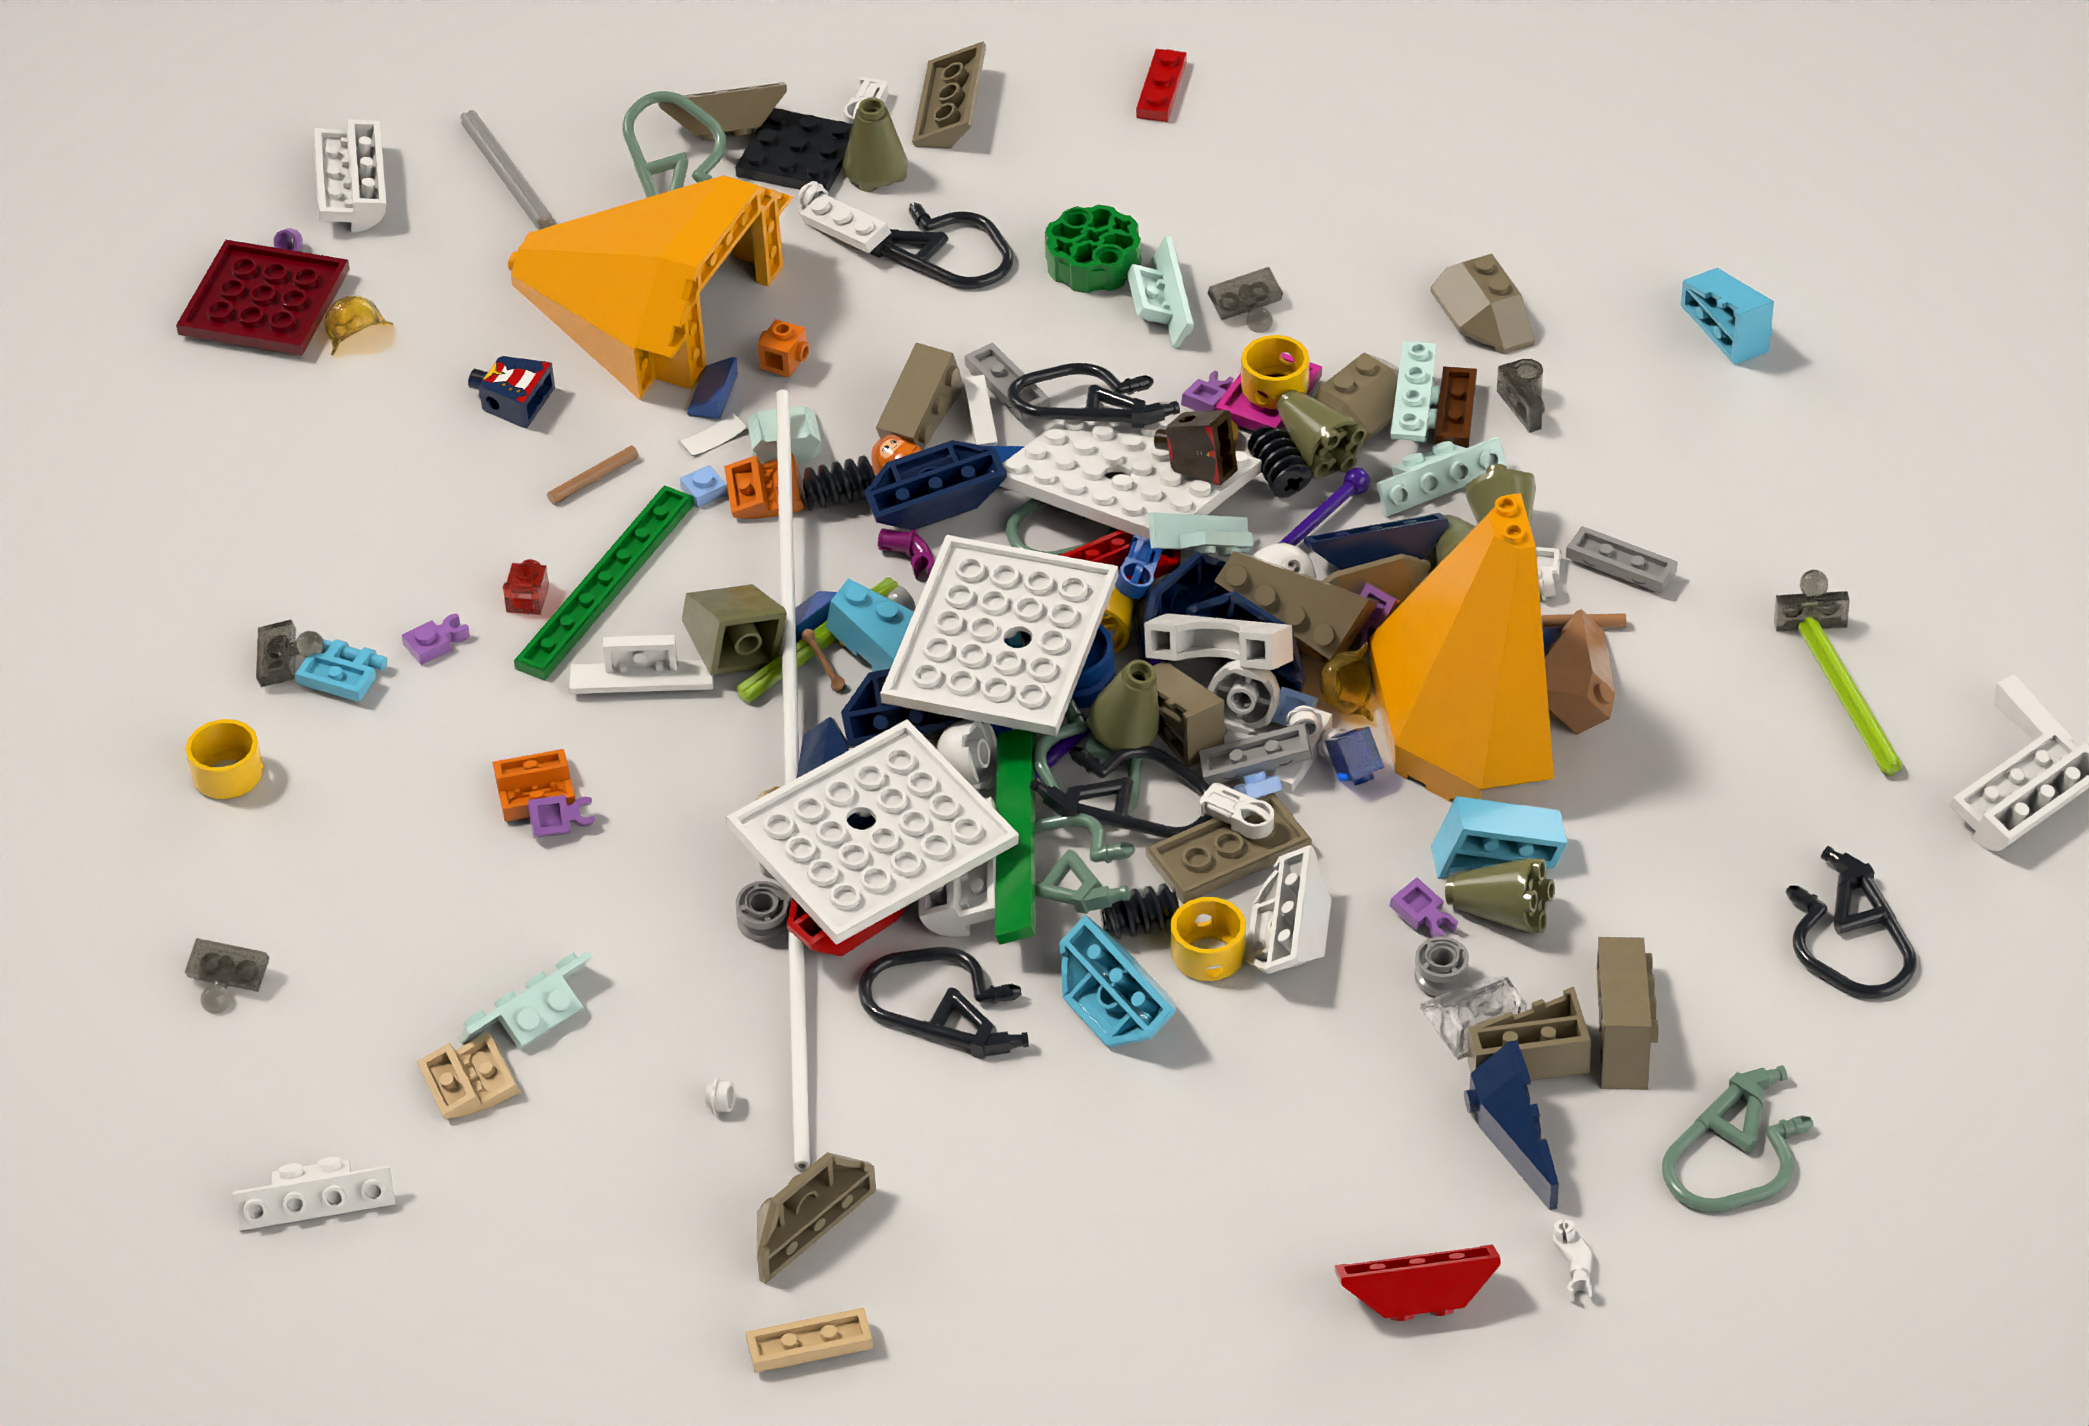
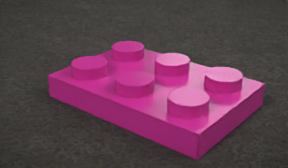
M1281 353L1285 361L1294 363L1291 355ZM1309 362V388L1307 395L1322 377V366ZM1241 373L1214 407V411H1230L1231 420L1236 425L1253 431L1265 426L1275 429H1283L1284 427L1277 409L1259 407L1245 397L1241 386ZM1273 374V375H1267V376H1268V377H1283L1284 375ZM1257 391L1261 396L1269 398L1264 392Z

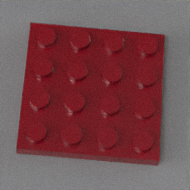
M225 239L176 324L178 335L303 356L350 270L348 259Z

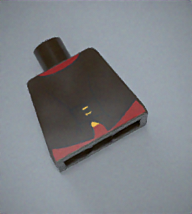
M1228 410L1184 412L1168 424L1166 429H1158L1155 433V448L1169 451L1171 468L1176 473L1221 486L1238 471L1231 414Z

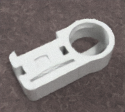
M868 77L860 78V87L855 97H851L844 107L845 122L853 124L859 103L864 99L877 98L885 103L888 97L887 81Z
M1213 783L1200 799V815L1202 817L1204 814H1208L1229 823L1232 830L1241 833L1247 838L1261 839L1271 834L1274 829V809L1265 801L1257 800L1220 783ZM1251 815H1260L1265 822L1252 824L1244 819Z

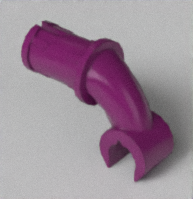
M882 528L878 535V549L880 551H894L907 554L908 557H912L911 567L915 579L917 580L919 571L925 567L929 578L935 561L928 544L918 535V531L901 532Z

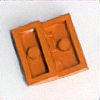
M791 453L792 505L794 513L804 510L806 507L798 461L795 455ZM757 455L724 466L731 513L734 518L757 519L779 516L777 459L761 464Z
M564 749L492 762L505 822L529 818L527 802L531 799L565 795L567 805H572L576 801Z

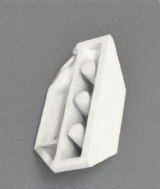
M1311 845L1278 857L1274 865L1276 870L1265 881L1252 905L1245 962L1249 966L1267 974L1294 968L1325 956L1331 897L1315 850Z

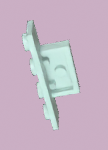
M1165 235L1151 259L1153 269L1132 264L1127 275L1137 317L1149 322L1155 321L1166 324L1172 346L1179 348L1185 337L1191 334L1194 319L1191 317L1188 296L1185 293L1183 276L1180 273L1172 237Z
M1403 341L1391 439L1427 443L1429 429L1435 430L1437 409H1431V407L1438 406L1440 386L1433 385L1436 343Z
M1494 437L1469 448L1455 445L1450 441L1441 442L1432 447L1433 451L1428 453H1414L1403 457L1402 463L1391 466L1394 477L1376 483L1385 516H1391L1463 488L1473 479L1486 473V469L1491 465L1503 464L1507 467L1500 438Z
M1148 513L1151 549L1192 550L1206 555L1218 552V556L1225 557L1231 556L1233 551L1241 553L1250 552V547L1253 546L1252 532H1248L1247 517Z
M589 951L579 957L574 952L569 954L555 965L558 970L549 976H546L544 972L539 973L525 983L527 989L516 996L514 991H511L494 1003L497 1008L485 1015L483 1010L467 1019L463 1023L466 1028L458 1039L463 1044L500 1021L517 1048L520 1050L581 1011L583 1005L565 979L583 968L592 958V955Z

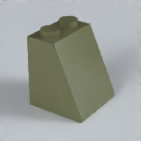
M749 584L686 593L682 622L709 674L717 675L760 669L779 656L787 612L783 606L756 586Z

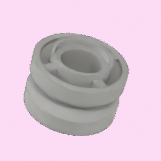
M757 881L741 889L736 898V919L741 933L755 941H769L779 937L786 930L788 897L780 886L768 881Z
M1434 937L1424 941L1418 947L1415 955V981L1422 991L1432 996L1448 997L1459 993L1466 986L1468 981L1469 954L1462 943L1449 937Z

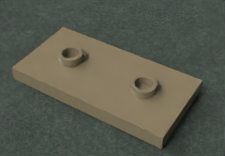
M1274 793L1257 799L1267 802L1274 809V829L1267 837L1261 839L1247 838L1241 833L1232 830L1231 824L1213 818L1146 847V857L1171 889L1175 888L1177 897L1185 904L1190 900L1199 898L1275 864L1279 856L1311 845L1312 839ZM1251 815L1244 819L1252 824L1265 822L1260 815Z

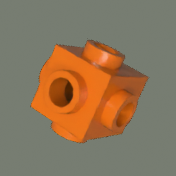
M775 319L768 330L762 332L757 344L759 368L790 378L799 364L804 362L809 354L810 345L806 339V328Z

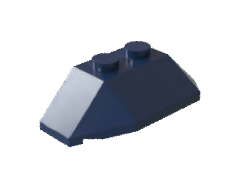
M951 440L886 462L874 478L872 484L864 491V496L876 523L906 530H916L977 509L1007 478V473L995 447H982L973 443Z
M1434 513L1303 538L1306 546L1339 570L1398 554H1406L1423 560L1447 529L1449 522L1448 518L1441 513Z
M1196 551L1145 597L1138 601L1135 606L1139 660L1147 662L1150 659L1146 658L1144 623L1165 613L1185 615L1190 605L1220 596L1226 589L1214 581L1224 567L1225 561Z
M1236 591L1192 604L1187 608L1185 614L1285 624ZM1292 629L1293 661L1270 671L1275 675L1280 690L1284 686L1302 692L1306 678L1298 643ZM1217 657L1226 664L1235 661L1230 658Z
M890 669L869 672L841 711L845 737L850 745L849 748H855L907 719L926 739L941 737L947 727L964 719L882 703L880 693Z

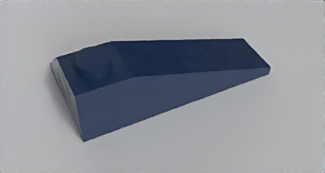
M1513 1040L1505 1044L1470 1073L1469 1090L1464 1091L1465 1105L1468 1113L1475 1114L1479 1128L1546 1207L1549 1210L1557 1209L1559 1182L1548 1142L1545 1138L1541 1139L1537 1103L1530 1105V1095L1527 1087L1531 1083L1529 1072L1517 1040Z

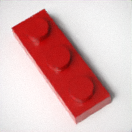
M1155 49L1136 107V118L1168 122L1187 63V52Z

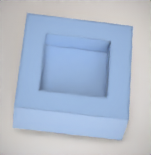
M710 465L680 478L681 489L684 493L694 497V504L697 508L727 495L726 483Z
M1282 686L1279 706L1271 721L1287 726L1286 717L1290 711L1303 705L1316 708L1319 698Z
M1265 771L1244 776L1245 783L1234 786L1236 791L1252 798L1283 790L1279 776H1266Z

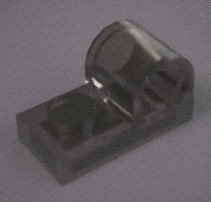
M1521 359L1498 366L1497 393L1526 430L1531 433L1541 429L1542 414L1545 412L1542 400L1543 367L1536 360Z

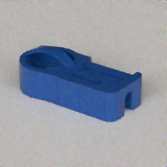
M1134 535L1128 547L1130 550L1128 557L1125 558L1118 571L1115 586L1126 597L1141 599L1147 595L1154 581V572L1163 549H1151L1150 539ZM1126 576H1132L1131 581Z

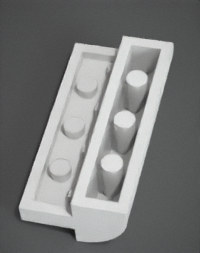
M347 119V129L314 128L313 141L319 221L334 223L350 222L351 232L365 231L374 227L381 221L386 211L380 121Z
M2053 727L1953 797L1950 807L1975 830L1972 838L1975 842L1988 850L2000 851L2089 789V746L2086 743L2080 747L2075 746L2060 730Z
M992 797L985 798V800L996 810V804L994 803ZM996 856L919 899V918L929 930L939 935L964 937L970 935L971 924L994 919Z

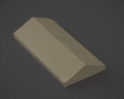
M984 41L928 61L912 139L915 147L952 148L971 128L986 51Z

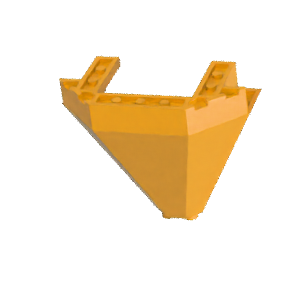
M722 175L540 230L530 231L518 248V251H514L508 260V269L512 271V286L639 400L655 379L692 390L701 378L703 370L707 365L699 293L732 249L735 258L755 263L757 284L769 287L783 268L779 216L793 199V196Z
M1521 493L1499 497L1495 501V507L1369 637L1370 670L1394 771L1397 775L1407 780L1409 777H1412L1426 784V790L1449 802L1455 799L1456 796L1480 799L1481 789L1554 779L1536 546Z

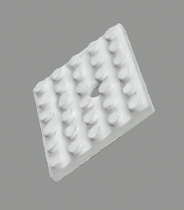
M1084 402V403H1083L1082 405H1080L1078 408H1081V407H1084V408H1085L1086 402ZM1100 402V404H1099V408H1112V407L1103 405L1102 402ZM1060 420L1002 463L1006 470L1007 478L999 486L1132 535H1140L1150 539L1148 513L1207 515L1261 473L1262 460L1248 456L1245 452L1235 451L1238 471L1220 486L1176 473L1172 470L1169 451L1159 450L1154 446L1156 431L1167 428L1159 422L1144 425V428H1132V423ZM1111 472L1124 473L1115 475L1112 479L1105 477L1106 474Z
M946 535L880 693L881 702L1057 736L1117 581L1118 566ZM1017 631L1026 632L1031 636V642L1022 648H1012L1004 640L1005 638L1015 636Z
M908 719L726 816V826L836 945L1017 845L1019 840V834ZM856 813L862 817L872 815L876 822L869 829L858 830L851 827L847 819L850 815Z

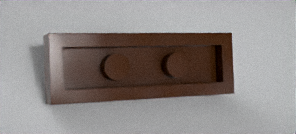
M1443 366L1434 445L1450 441L1455 445L1469 448L1477 369Z

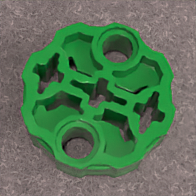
M1098 204L1086 208L1076 206L1063 211L1061 217L1056 221L1050 222L1045 231V257L1047 259L1049 275L1055 282H1062L1070 286L1073 291L1084 293L1094 290L1111 291L1124 286L1125 281L1128 279L1127 273L1132 264L1141 266V238L1139 237L1138 223L1130 215H1123L1116 211L1114 207Z

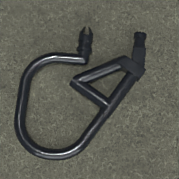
M915 202L914 206L910 203L909 214L914 219L915 224L925 232L890 229L891 233L871 251V255L878 258L886 255L911 268L960 288H980L996 283L1010 272L1014 262V255L1010 245L995 224L988 218L966 211L951 212L930 218V215L926 213L922 205ZM955 223L977 225L986 231L1002 254V262L997 269L984 275L975 277L956 275L928 262L949 241L948 236L944 232L929 231ZM895 244H918L925 246L915 255L895 246Z
M1069 363L1027 373L1015 379L1007 391L1008 400L1017 411L1040 419L1132 423V428H1144V425L1164 421L1166 416L1180 413V406L1177 401H1172L1170 404H1160L1157 402L1146 405L1144 400L1122 395L1125 393L1132 395L1134 392L1148 390L1154 384L1153 378L1150 376L1142 375L1133 379L1126 378L1124 382H1120L1109 370L1089 363ZM1068 375L1094 376L1104 381L1113 390L1110 391L1095 384L1089 386L1085 408L1040 407L1025 402L1019 395L1023 388L1031 384ZM1101 401L1122 409L1099 408V404Z
M1073 746V749L1071 748L1069 751L1075 763L1085 768L1088 774L1093 773L1101 779L1107 777L1126 760L1148 758L1164 765L1192 786L1201 797L1210 787L1200 776L1172 755L1153 746L1120 749L1102 764L1099 758H1094L1083 747ZM1039 777L1035 778L1029 787L1030 790L1037 792L1043 798L1042 802L1062 817L1083 813L1096 818L1104 825L1133 830L1166 839L1214 818L1204 814L1203 817L1200 816L1193 823L1182 827H1172L1134 818L1128 815L1134 781L1129 777L1068 787L1066 794L1056 786L1050 787L1046 785ZM1117 794L1114 812L1079 803L1081 800Z
M1827 846L1821 854V859L1832 863L1836 867V871L1840 873L1838 876L1834 912L1835 931L1837 934L1882 922L1903 956V967L1887 983L1866 985L1849 979L1816 959L1807 948L1806 936L1810 929L1828 911L1827 905L1818 900L1817 895L1808 893L1802 887L1789 885V888L1785 891L1789 900L1799 906H1803L1804 910L1808 912L1794 930L1792 939L1794 952L1805 967L1849 994L1863 998H1882L1900 991L1912 979L1917 967L1915 950L1874 881L1875 872L1870 863L1865 864L1846 852L1841 854L1834 851L1832 847ZM1861 888L1873 909L1850 915L1852 890Z
M931 947L887 954L872 962L860 977L858 985L860 1003L869 1016L881 1023L971 1049L972 1056L985 1059L986 1056L1011 1053L1010 1049L1021 1046L1023 1048L1029 1047L1027 1032H1022L1021 1034H1008V1031L997 1033L996 1026L956 988L950 987L947 989L929 1022L886 1011L873 1000L872 983L882 971L897 965L934 960H951L962 964L971 975L974 998L979 1003L992 1002V1004H996L999 1001H1013L1022 995L1021 987L1013 983L996 987L990 985V988L986 989L984 972L981 965L972 955L963 950L953 947ZM954 1008L977 1030L975 1035L945 1026Z

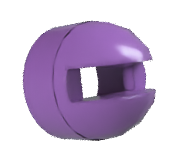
M292 228L280 230L274 237L275 248L299 251L303 244L302 235L298 230Z

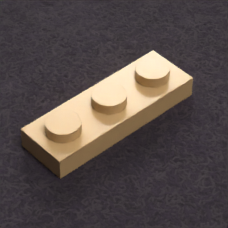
M864 1308L746 1332V1340L754 1373L873 1349L872 1336Z

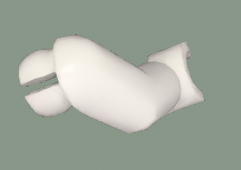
M1561 1219L1553 1226V1241L1571 1263L1570 1276L1572 1280L1567 1285L1568 1298L1570 1301H1575L1574 1293L1577 1291H1585L1588 1294V1298H1591L1592 1289L1589 1279L1592 1262L1591 1249L1575 1230L1573 1222L1566 1219L1565 1228H1563Z

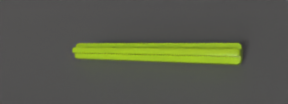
M886 577L872 587L871 590L887 597L899 585L891 577ZM827 621L813 630L816 635L815 641L821 650L837 640L826 628ZM802 639L796 643L798 668L816 655L810 644ZM782 653L737 686V694L740 699L750 703L783 679Z
M1813 617L1805 618L1798 625L1799 632L1881 772L1886 773L1887 776H1893L1895 772L1902 768L1900 759L1819 622L1814 620Z

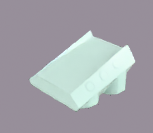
M805 406L790 407L791 453L795 455L798 463H806L821 453V440L815 411ZM776 409L756 411L747 418L748 430L751 439L752 456L757 455L760 463L763 464L777 459Z

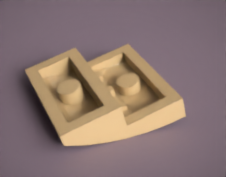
M489 1031L457 1050L454 1049L451 1043H448L417 1061L445 1120L473 1114L521 1093L495 1039Z

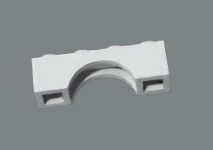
M1168 613L1144 623L1146 658L1179 661L1197 657H1223L1240 660V667L1274 670L1293 661L1292 625Z

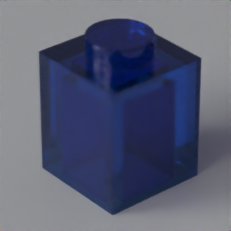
M1370 727L1355 728L1324 741L1339 782L1353 781L1354 786L1373 780L1375 778L1373 772L1384 768Z

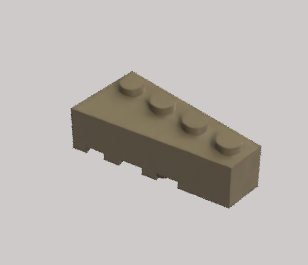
M1235 551L1232 552L1214 581L1229 592H1238L1285 624L1292 625L1295 637L1329 660L1341 661L1379 603L1378 600L1295 572L1249 554Z
M1598 937L1597 991L1601 1044L1600 1063H1602L1601 1089L1648 1090L1651 1043H1658V1020H1656L1657 1005L1656 997H1654L1655 981L1654 975H1652L1653 957L1652 953H1645L1644 938Z

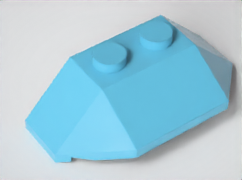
M1084 915L1060 941L1063 999L1106 1046L1115 1047L1149 1040L1177 1011L1172 998L1124 947L1087 915Z

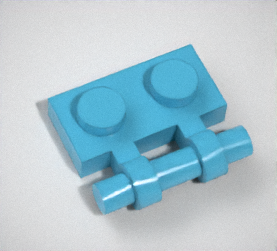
M322 639L318 645L319 652L311 650L295 673L296 683L299 685L360 702L376 680L375 669L385 670L388 658L378 655L376 650L364 647L360 650L348 646V643L342 640L335 639L332 642Z

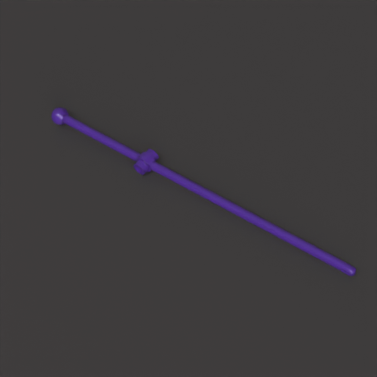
M1362 468L1348 470L1344 476L1343 485L1279 543L1296 546L1304 539L1303 537L1310 534L1350 496L1365 493L1370 487L1371 479L1368 473ZM1226 590L1221 595L1229 593V591ZM1150 658L1147 662L1154 666L1169 660ZM1087 726V730L1084 733L1059 740L1049 749L1046 755L1048 767L1051 768L1073 746H1076L1091 732L1089 727ZM1035 769V778H1037L1039 775Z

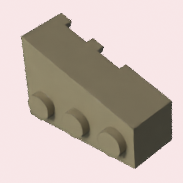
M915 343L877 423L876 429L880 439L887 435H897L918 445L922 450L929 443L932 435L964 389L960 369L952 352Z
M1163 661L1153 666L1157 678L1160 726L1157 734L1184 765L1190 768L1201 762L1200 750L1224 744V735L1226 734L1224 700L1167 661Z
M1574 986L1563 990V996L1545 1003L1543 999L1533 1002L1531 1009L1513 1015L1510 1011L1468 1028L1467 1061L1471 1072L1509 1041L1517 1040L1531 1081L1590 1073L1591 1039Z

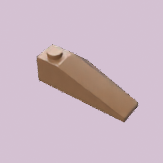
M1580 609L1574 613L1562 629L1561 637L1548 648L1549 653L1545 656L1549 709L1576 735L1609 720L1615 698V688L1604 630Z

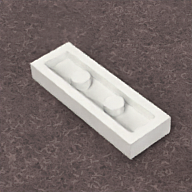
M823 193L800 213L805 224L867 253H870L891 233L886 222Z

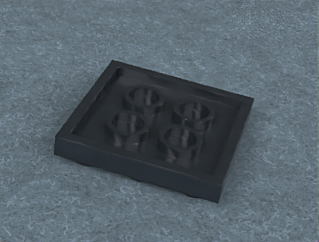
M774 108L762 125L758 127L736 164V177L799 190L807 183L816 181L818 184H822L823 188L829 192L843 167L853 124Z

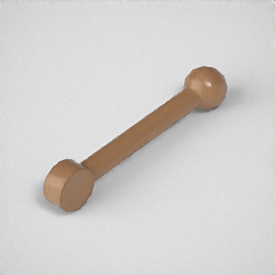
M805 629L801 635L802 640L810 644L830 677L831 689L835 692H841L845 688V680L837 676L815 641V632L811 629Z

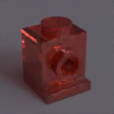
M533 559L524 560L522 563H512L507 582L503 584L506 612L541 615L549 588L547 565H541ZM531 594L532 599L518 598V595Z

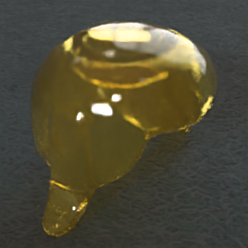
M351 295L337 300L328 309L324 324L332 344L331 356L335 354L343 340L364 328L377 324L382 326H393L394 324L386 321L376 305L365 297Z
M1366 642L1359 650L1338 653L1330 662L1326 663L1320 674L1319 687L1324 701L1330 707L1335 708L1341 714L1364 715L1369 721L1373 722L1374 717L1366 708L1372 691L1371 673L1368 664L1363 659V655L1368 648V642Z

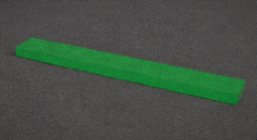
M664 485L515 658V669L545 681L694 506V497Z
M1021 729L997 734L996 811L1019 834L1017 845L996 856L995 937L999 945L1035 936V792L1030 790L1029 787L1035 779L1034 750L1036 747L1035 732Z

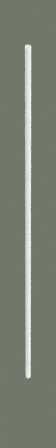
M782 389L776 392L780 590L781 606L787 612L782 636L786 785L797 777L799 735L790 393ZM788 893V918H789V910H790V905H791V900H792V896H791L789 893ZM789 931L794 1168L803 1171L810 1167L804 943Z

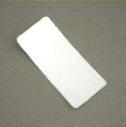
M731 413L712 427L679 442L692 455H698L727 442L745 430L747 426L734 413Z

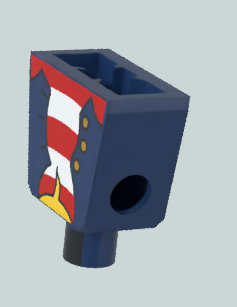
M501 356L495 361L488 372L474 368L469 375L468 386L469 388L479 390L481 406L485 412L527 429L555 389L553 367L551 362Z

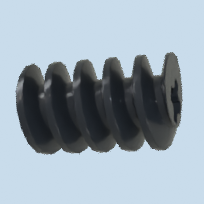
M1265 426L1258 428L1252 433L1247 444L1248 451L1252 457L1262 460L1261 473L1268 482L1275 497H1290L1300 492L1309 484L1312 477L1311 470L1307 467L1304 458L1301 457L1300 451L1296 448L1294 441L1291 440L1286 430Z
M865 455L859 456L857 466L851 458L845 459L844 469L838 461L832 462L830 471L825 464L819 465L817 475L811 467L805 468L802 481L809 511H813L815 500L818 501L822 509L826 508L828 497H831L836 506L839 505L840 495L842 494L851 503L853 502L855 491L859 493L862 500L866 499L864 491L872 484L876 477Z
M1166 883L1159 885L1157 894L1152 886H1145L1143 897L1136 888L1130 889V900H1120L1112 903V907L1100 909L1103 930L1107 933L1108 930H1112L1116 938L1121 939L1124 927H1127L1131 936L1134 937L1136 936L1138 925H1142L1146 934H1151L1152 922H1156L1161 932L1166 929L1167 920L1172 919L1179 908L1178 897L1175 888L1173 887L1171 892Z

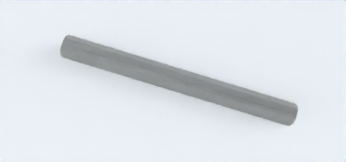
M470 110L467 113L463 112L460 116L462 126L535 227L540 230L552 226L551 214L474 110Z

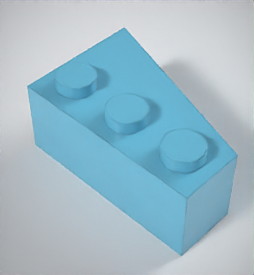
M1714 268L1683 280L1681 306L1734 365L1769 352L1770 337L1772 336L1773 300L1719 268Z
M848 578L831 600L826 628L854 655L860 654L872 665L871 670L873 672L890 669L914 611Z
M1456 796L1431 845L1437 878L1442 879L1448 878L1449 872L1473 870L1526 858L1544 859L1546 869L1555 868L1567 845V838L1560 810Z

